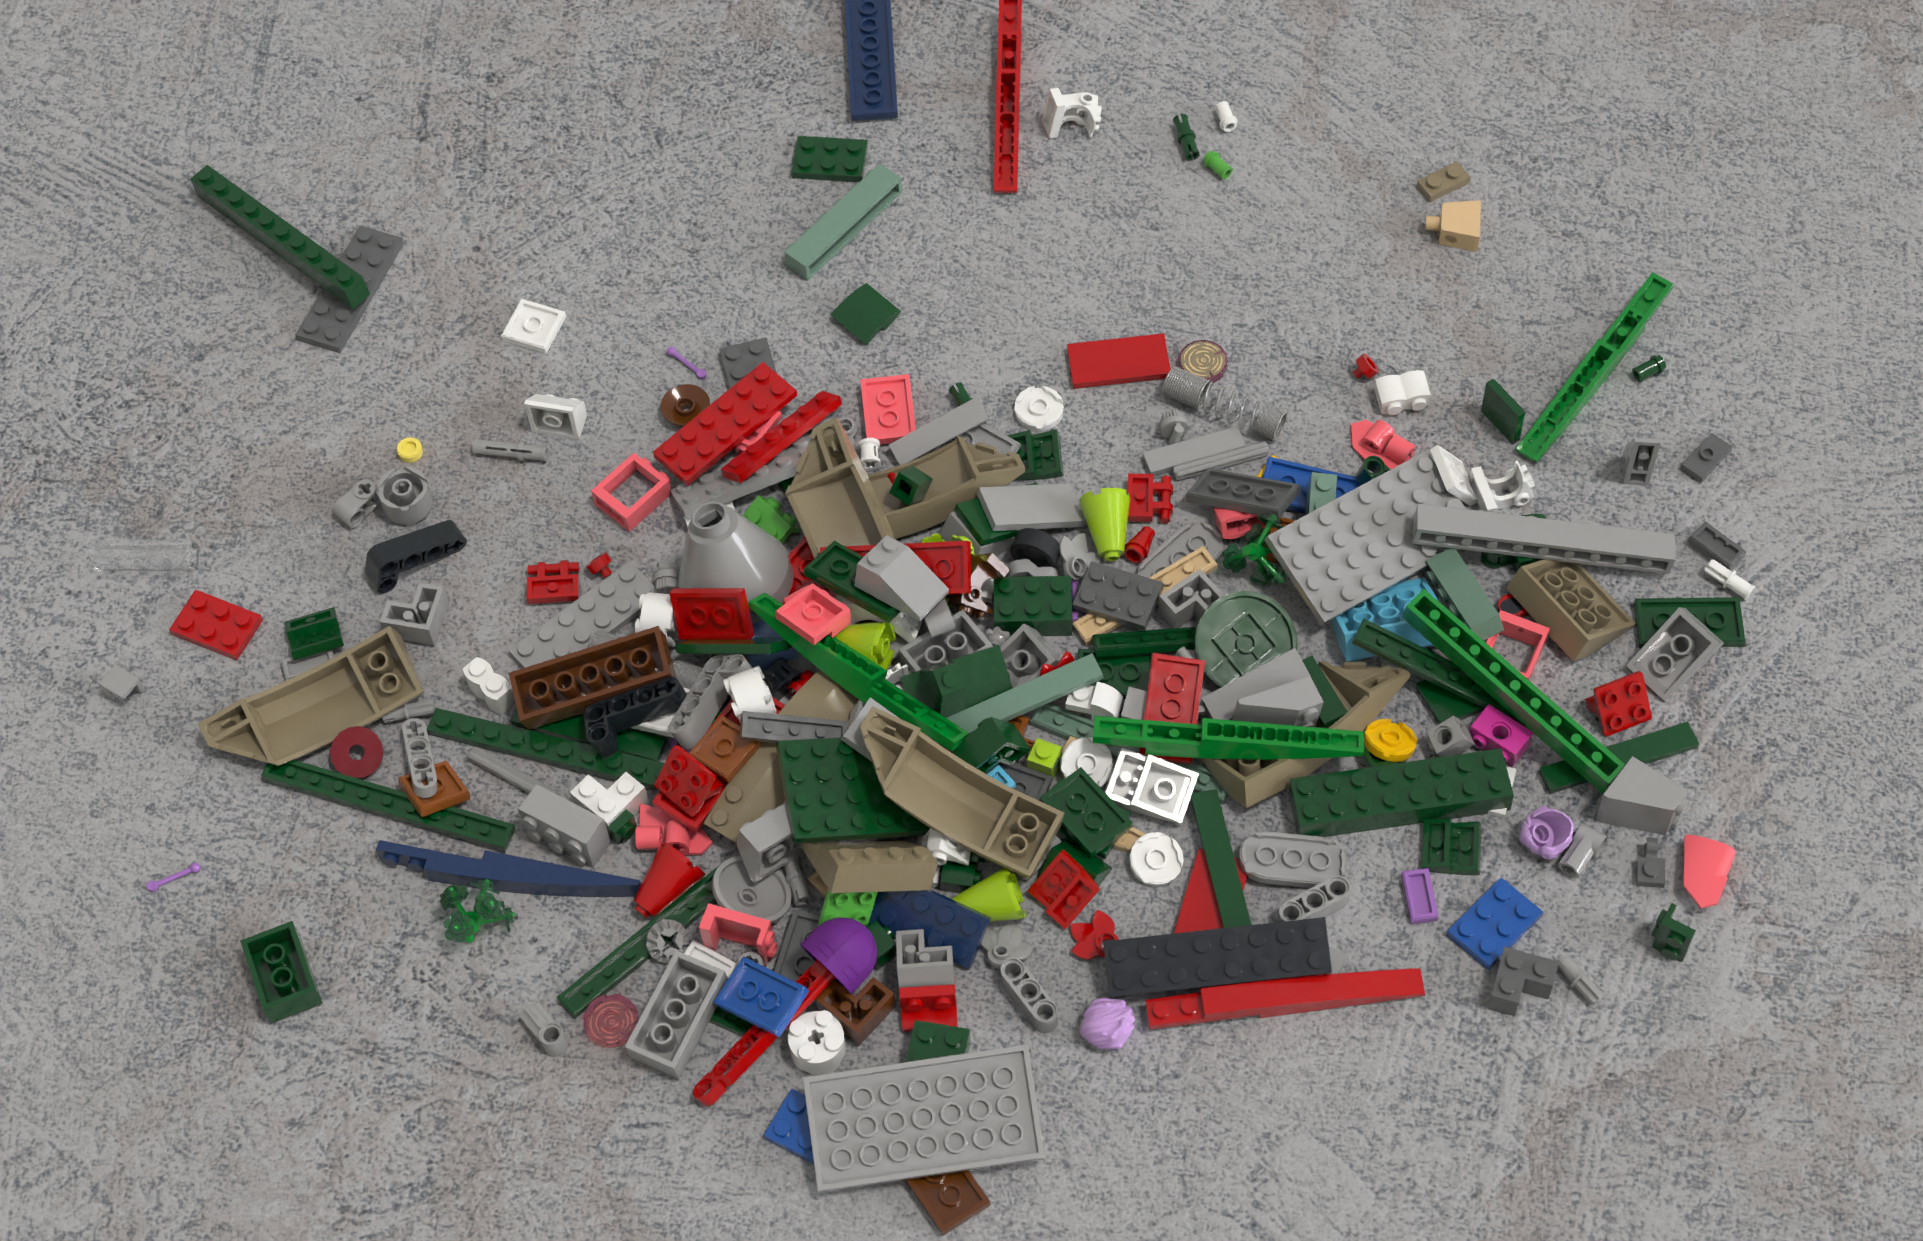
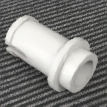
M1219 102L1214 108L1220 120L1219 126L1225 132H1231L1237 127V118L1233 116L1228 102Z

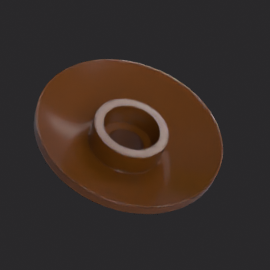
M678 385L670 389L663 396L661 411L669 423L684 427L710 405V399L708 394L696 385Z

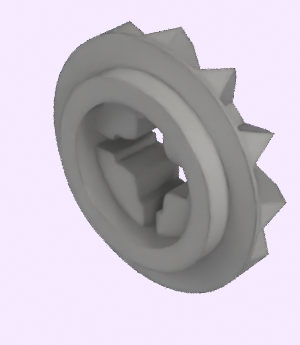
M669 919L659 921L648 932L646 939L648 952L655 960L667 964L676 950L682 953L686 951L690 945L688 941L689 933L677 921ZM673 934L672 941L675 943L676 948L667 946L664 949L665 941L660 935L671 937Z

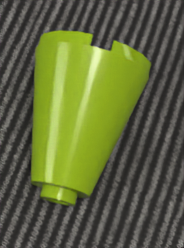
M1121 488L1100 489V494L1093 495L1092 491L1083 494L1079 499L1080 507L1099 557L1104 558L1108 562L1119 560L1125 550L1130 494H1127L1126 490Z
M892 623L851 624L834 636L882 668L888 670L894 655V650L890 649V643L895 641V631Z
M1005 867L952 898L991 917L990 922L1020 920L1027 917L1026 909L1021 910L1019 903L1024 902L1017 877L1015 873L1010 874L1011 870Z

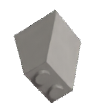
M1632 756L1603 794L1596 820L1601 823L1666 835L1671 827L1676 829L1683 820L1684 815L1682 814L1689 804L1685 801L1689 791Z

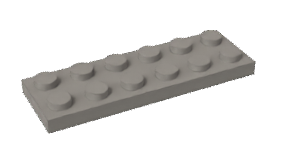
M809 436L798 438L742 483L724 478L720 470L715 473L702 475L689 486H686L684 483L679 484L676 488L670 490L672 498L687 519L692 517L695 509L704 503L715 501L725 504L796 475V467L802 453L806 452L811 439Z
M629 561L508 650L509 654L522 668H526L586 649L596 631L602 629L615 634L641 615V609L639 608L640 595L647 594L648 592L657 593L655 586Z

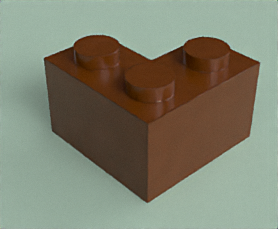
M874 977L856 996L852 995L834 980L816 999L817 1010L829 1011L840 1022L844 1034L858 1046L896 1007L894 993Z

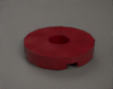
M360 726L348 727L339 732L333 740L330 749L331 761L336 770L341 774L358 779L367 778L374 774L381 766L384 749L378 735L370 729ZM356 745L362 746L365 751L364 756L360 760H353L350 756L351 748Z

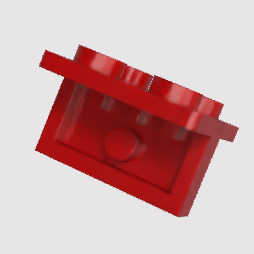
M1640 671L1594 688V695L1585 699L1587 709L1599 717L1602 734L1605 736H1610L1652 718L1644 676Z
M679 745L672 748L654 784L660 792L691 817L698 814L704 800L719 793L724 785L716 779L714 773Z
M955 984L899 988L902 1030L904 1032L913 1031L915 1020L958 1027Z

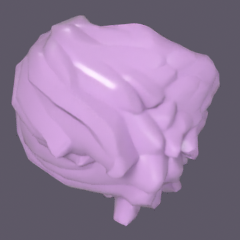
M1543 805L1526 816L1521 825L1519 841L1526 848H1529L1533 854L1551 860L1559 857L1570 845L1574 824L1571 818L1556 809H1548L1547 806Z
M1095 999L1084 1013L1079 1033L1083 1039L1098 1049H1121L1122 1045L1132 1035V1030L1135 1027L1133 1010L1126 1006V1002L1123 999Z

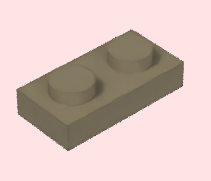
M1456 161L1417 180V188L1429 202H1432L1469 184L1471 177Z

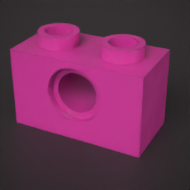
M1489 704L1470 728V735L1475 743L1474 746L1485 750L1502 748L1505 763L1511 767L1517 763L1531 745L1534 733ZM1494 736H1501L1504 739L1500 740L1495 738Z

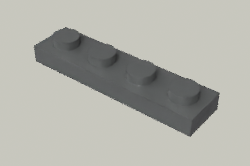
M743 711L741 713L740 740L777 743L783 740L841 738L848 729V721Z

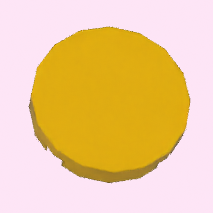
M1379 719L1370 723L1364 733V744L1369 752L1380 759L1392 762L1405 761L1412 757L1416 750L1417 737L1411 728L1402 722L1398 724L1391 723V719Z

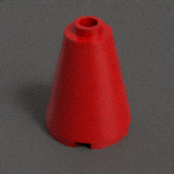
M663 841L633 900L637 904L634 909L646 918L649 915L656 917L702 880L706 874L697 865L694 867L681 852Z

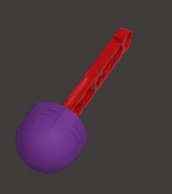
M833 918L820 924L800 943V946L815 962L796 981L806 988L809 987V993L785 1030L833 980L853 994L870 975L876 963L877 947L873 935L862 923L850 918ZM753 1025L714 1065L711 1073L708 1072L696 1084L693 1090L694 1098L703 1106L714 1104L727 1091L726 1088L734 1084L778 1037Z

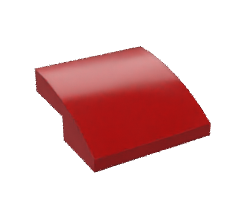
M1062 850L1028 889V892L1047 908L1045 912L1066 930L1098 893L1100 888L1091 876L1065 850Z

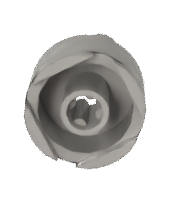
M404 466V469H391L380 478L377 487L378 497L383 511L389 520L412 527L430 512L433 499L427 480L420 470Z

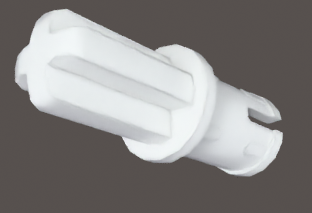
M1715 560L1709 561L1704 569L1705 573L1722 583L1724 589L1726 587L1744 600H1747L1755 589L1754 585L1736 575L1737 572L1735 570L1732 572Z

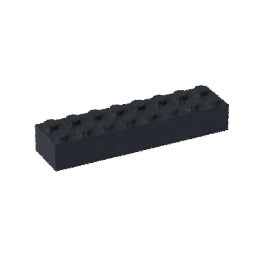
M1325 917L1103 941L1110 999L1332 973Z

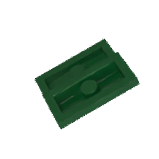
M865 283L843 300L830 315L867 345L881 328L886 330L901 311L868 283Z
M1057 429L1032 435L1030 430L1007 435L1021 444L1016 454H1019L1025 466V473L1014 480L1029 481L1064 476L1060 436Z
M335 607L285 621L286 634L294 661L344 646Z
M1451 818L1424 819L1422 869L1429 868L1430 872L1442 874L1480 875L1482 827L1480 822L1453 823Z

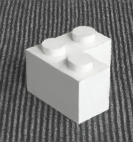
M627 772L608 789L588 774L570 791L572 802L602 817L606 828L626 809L635 816L640 811V804L646 805L649 802L645 787Z

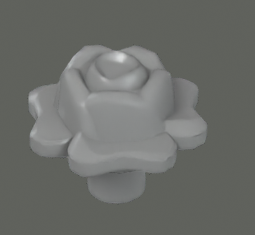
M996 626L993 630L987 629L985 637L993 646L1000 645L1001 647L1009 639L1010 633Z

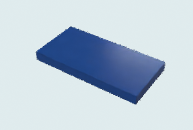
M1268 456L1263 478L1299 484L1300 493L1287 510L1304 514L1307 483L1312 472L1337 475L1336 499L1361 486L1354 476Z

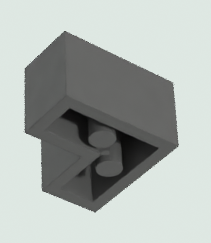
M1504 947L1488 1009L1515 1016L1522 992L1549 1000L1559 961Z

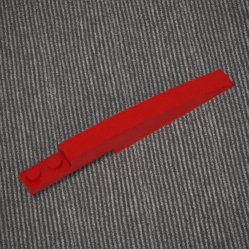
M999 0L994 193L1018 192L1022 0Z
M1420 968L1314 975L1201 988L1200 993L1145 1000L1149 1029L1152 1030L1259 1015L1260 1018L1421 997L1425 996Z

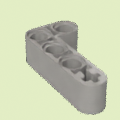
M718 654L711 657L704 665L668 727L670 733L683 749L691 750L701 740L729 695L723 680L752 668L743 655Z

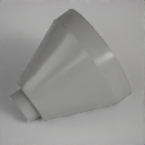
M707 502L697 507L688 525L678 576V588H745L748 603L763 593L783 603L784 598L789 595L792 588L794 574L790 559L782 543L758 525L720 502ZM749 607L752 624L763 620Z

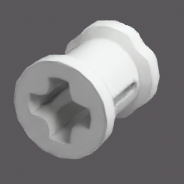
M875 438L860 440L858 448L861 451L860 461L866 471L879 469L881 467V462L878 458L880 441Z

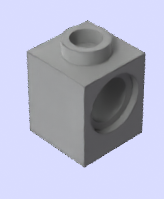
M1455 716L1427 731L1431 740L1428 742L1430 749L1435 755H1440L1441 757L1458 755L1475 745L1465 722ZM1451 735L1450 741L1446 744L1447 738Z

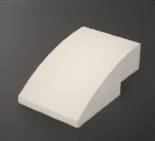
M1122 747L1117 755L1105 793L1119 807L1181 824L1199 773L1151 755L1144 756Z

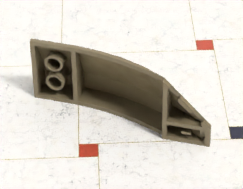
M836 417L814 427L806 452L802 453L796 467V475L791 486H788L785 493L814 558L820 554V547H828L833 541L843 546L877 545L886 535L895 539L877 494L839 419ZM862 620L855 624L875 623L878 621Z
M957 436V440L934 452L908 463L868 474V477L896 539L946 521L949 514L954 512L956 504L978 498L976 493L979 487L1006 486L1025 473V466L1019 454L1010 451L1007 455L996 452V447L980 442L973 445L966 443L964 437ZM914 466L933 478L924 500L908 506L889 493L892 483L887 476L890 472L897 476L899 471Z
M388 626L345 652L294 678L248 698H241L198 723V726L209 747L279 766L332 744L339 732L348 727H365L425 692L411 655L400 633Z
M1318 661L1319 667L1348 711L1328 729L1363 731L1410 678V672L1391 662H1382L1381 667L1366 666V662H1344V666H1332L1329 664V661ZM1318 718L1316 728H1325ZM1332 758L1200 759L1228 795L1248 808L1288 788L1290 779L1306 777Z
M819 669L795 693L778 714L849 721L850 711L859 699ZM763 742L762 746L727 784L704 821V824L735 844H737L739 829L745 823L757 820L767 810H774L785 802L776 751L777 743Z
M872 706L860 726V731L884 795L910 815L951 841L1030 879L1055 840L1062 825L1064 812L988 776L922 733L921 728Z

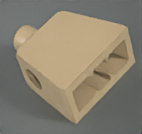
M1481 200L1443 203L1440 216L1426 215L1425 230L1439 231V244L1477 252L1480 239Z

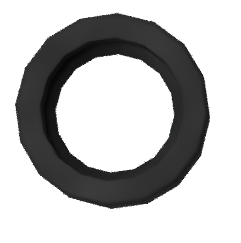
M1024 528L1020 529L1016 534L1010 547V554L1014 560L1029 559L1037 567L1055 568L1060 557V544L1055 538L1044 531Z

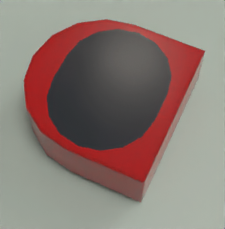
M1507 594L1500 598L1497 607L1498 613L1502 610L1521 618L1528 616V612L1512 594Z

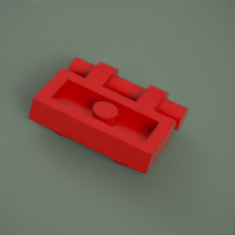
M1128 473V493L1130 494L1128 521L1153 522V513H1158L1161 523H1169L1170 515L1173 514V504L1171 503L1173 485L1171 484V477L1162 476L1161 482H1153V474ZM1153 494L1161 496L1160 502H1153Z
M561 560L560 563L555 564L538 562L537 565H528V575H537V577H527L528 604L576 601L579 598L578 574H570V572H580L579 562ZM560 573V575L547 576V574Z

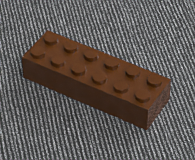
M659 626L508 673L519 720L528 730L584 713L589 705L667 677L677 678L666 635Z

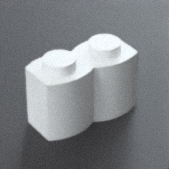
M1422 370L1409 371L1401 375H1387L1375 379L1374 391L1381 414L1397 415L1405 409L1419 411L1430 405L1431 393Z
M476 657L463 668L469 689L475 696L485 699L486 705L491 711L503 715L516 704L508 681L500 674L494 673L487 661Z

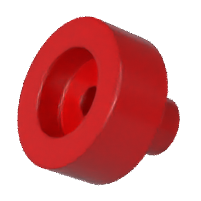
M1363 353L1356 359L1358 368L1353 371L1356 378L1359 379L1365 375L1372 379L1379 373L1378 367L1367 354Z
M605 551L590 561L586 568L591 575L599 571L603 578H606L612 573L607 566L612 559Z

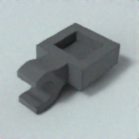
M1647 837L1644 844V857H1637L1636 886L1664 888L1665 859L1657 858L1658 838Z

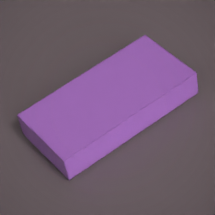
M1429 868L1402 871L1401 879L1410 923L1419 924L1438 921L1439 916Z

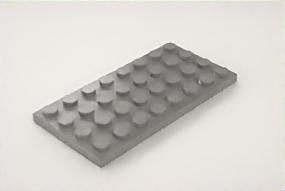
M1426 450L1273 532L1264 540L1322 626L1428 567L1426 560L1449 549L1412 544L1413 517L1418 504L1466 508L1459 498L1446 490L1436 463Z
M1028 1044L803 1077L818 1192L1045 1159Z

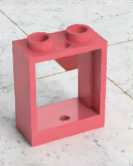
M633 453L594 487L591 493L594 504L630 532L671 495V481L664 472H658L654 469L646 458L643 457L641 459ZM638 471L655 486L633 506L627 508L613 497L611 493Z
M1500 610L1499 615L1504 631L1488 638L1486 643L1491 648H1494L1499 635L1502 634L1535 646L1525 673L1520 672L1530 681L1547 642L1550 628Z

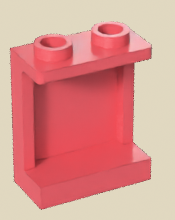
M708 903L699 926L703 945L716 952L720 938L755 947L762 958L763 964L767 966L769 959L775 957L778 943L775 942V932L772 930L771 921Z

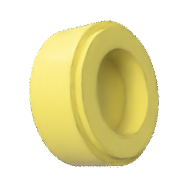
M405 438L397 445L398 456L403 462H415L423 454L421 443L416 438Z

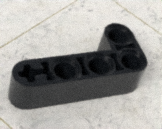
M446 520L374 545L368 551L365 575L378 593H387L396 586L398 573L457 553L465 547L467 539L454 521Z
M667 677L595 702L584 711L587 740L598 755L608 757L618 749L617 732L677 712L687 696V692L677 678Z

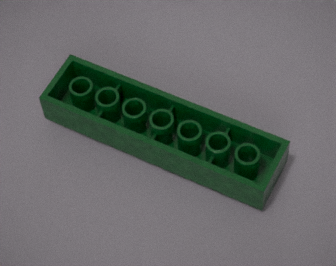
M1502 748L1292 778L1289 782L1288 792L1297 834L1320 837L1424 823V819H1454L1488 814L1490 810L1507 808L1506 811L1511 810L1514 797Z

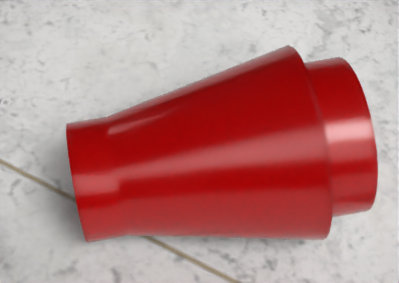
M1148 526L1142 527L1125 544V557L1133 563H1140L1147 558L1153 538L1155 537V531Z

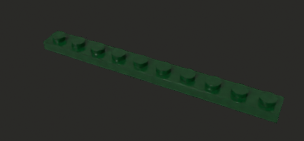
M439 708L435 709L427 727L428 735L616 781L627 772L645 788L657 791L659 790L654 784L665 764L617 751L608 757H602L597 754L592 745Z
M292 760L279 766L267 763L261 774L262 779L267 782L506 852L516 830L514 824L453 806L421 817L402 791L297 760Z

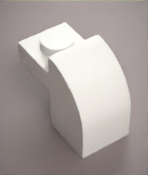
M1097 682L1096 686L1088 685L1068 694L1065 706L1068 710L1091 714L1092 721H1094L1095 716L1121 718L1124 701L1123 696L1115 688Z

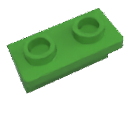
M758 495L742 515L773 535L782 544L792 532L799 534L802 530L796 525L797 519L788 512L784 513L780 509L781 504L771 496L765 498Z

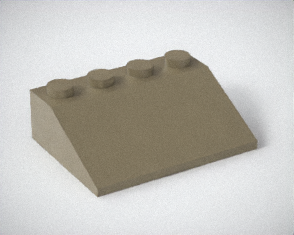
M1544 559L1519 568L1506 587L1533 620L1537 621L1540 625L1550 628L1548 636L1559 645L1564 654L1571 658L1572 661L1592 655L1636 625L1630 616L1580 563Z
M903 840L825 841L802 843L801 845L830 893L930 890L938 862L927 847Z

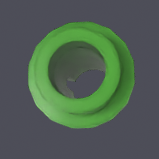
M1209 151L1203 158L1205 167L1211 168L1221 179H1227L1233 172V168L1219 157L1220 154L1218 152Z

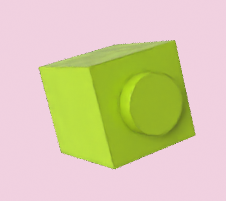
M1037 738L1027 758V767L1051 775L1054 780L1060 767L1062 746Z

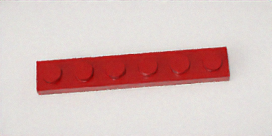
M823 390L817 393L810 401L800 406L797 411L783 419L775 428L765 433L762 438L748 446L745 451L721 468L723 477L742 483L841 406L840 396Z

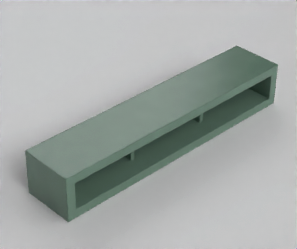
M882 164L870 170L864 179L858 184L853 185L842 199H838L826 214H822L811 228L806 229L796 242L791 243L784 252L786 267L807 281L812 278L902 193L901 177Z

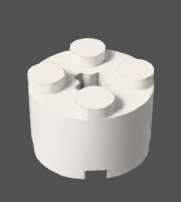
M652 592L641 594L639 599L641 616L640 619L636 620L635 633L659 626L666 635L668 646L675 647L676 643L674 640L679 641V635L670 595Z
M759 666L729 676L723 680L726 690L733 700L731 703L733 711L740 723L743 711L777 714L769 687L763 681L765 677Z
M829 1011L808 1012L790 1024L788 1043L792 1060L797 1068L816 1076L829 1074L840 1066V1062L846 1053L845 1037L840 1022Z

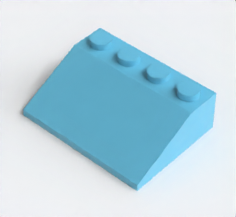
M1425 577L1401 581L1331 620L1340 650L1346 661H1360L1363 658L1377 656L1352 644L1363 618L1421 647L1434 646L1402 618L1406 606L1423 589L1438 600Z

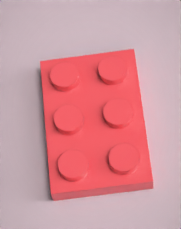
M909 374L860 379L867 438L879 440L880 445L891 444L916 430Z

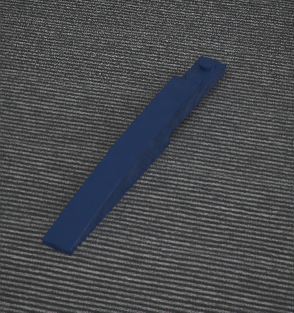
M379 840L376 847L380 860L386 865L397 866L398 864L408 866L414 871H422L424 869L429 881L482 889L484 881L489 879L490 883L487 890L566 897H635L641 886L640 880L486 850L481 860Z

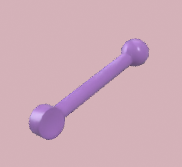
M674 347L667 348V354L674 356L697 374L698 379L703 380L706 378L707 374L704 369L695 367L678 354Z
M1071 580L1072 603L1077 594L1079 580ZM1072 606L1073 623L1078 620V613Z
M196 862L192 863L189 868L157 882L154 880L149 881L146 887L150 892H155L163 884L191 872L198 873L201 866Z

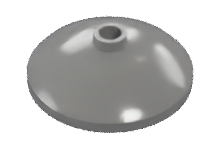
M741 856L729 858L721 863L712 879V891L720 907L770 920L771 924L780 920L785 915L791 903L790 886L786 883L784 875L778 869L753 883Z

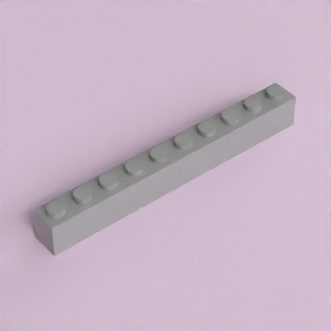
M1418 504L1413 517L1412 544L1664 574L1670 573L1676 560L1675 534L1662 531L1652 532L1636 528L1627 529L1611 525L1602 526L1585 522H1568L1560 519H1543L1535 516L1526 517L1509 513L1486 512L1484 510L1434 506L1433 504Z

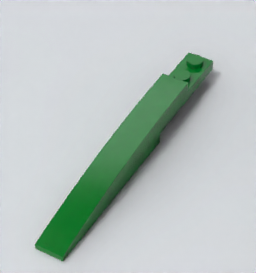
M1653 272L1650 274L1601 340L1598 339L1517 446L1516 452L1535 463L1539 462L1643 333L1647 322L1673 289V283Z
M763 593L749 601L748 606L783 639L864 704L867 703L869 698H872L900 719L921 728L922 733L951 751L955 750L961 741L969 735V732L885 679L888 672L886 669L839 639L831 638L827 635L815 645L804 639L776 619V610L784 604L773 597Z
M1095 716L1093 743L1146 748V755L1213 759L1336 758L1363 756L1364 731L1202 718V725Z

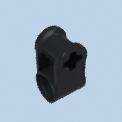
M782 657L776 660L763 673L765 677L763 681L771 690L772 697L779 701L789 693L787 687L793 681L797 682L800 680L802 672L795 671L788 665V661Z

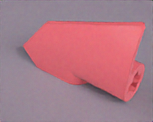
M1368 420L1351 424L1352 447L1364 460L1369 456L1380 457L1391 470L1410 460L1416 450V445L1394 434V429L1382 420H1376L1374 424Z
M640 804V823L636 827L635 834L637 850H658L661 843L665 841L666 844H670L683 855H702L713 844V841L702 828L696 833L662 810Z
M1687 834L1684 836L1683 887L1700 909L1715 906L1718 904L1728 879L1727 875L1736 851L1731 846L1722 842Z

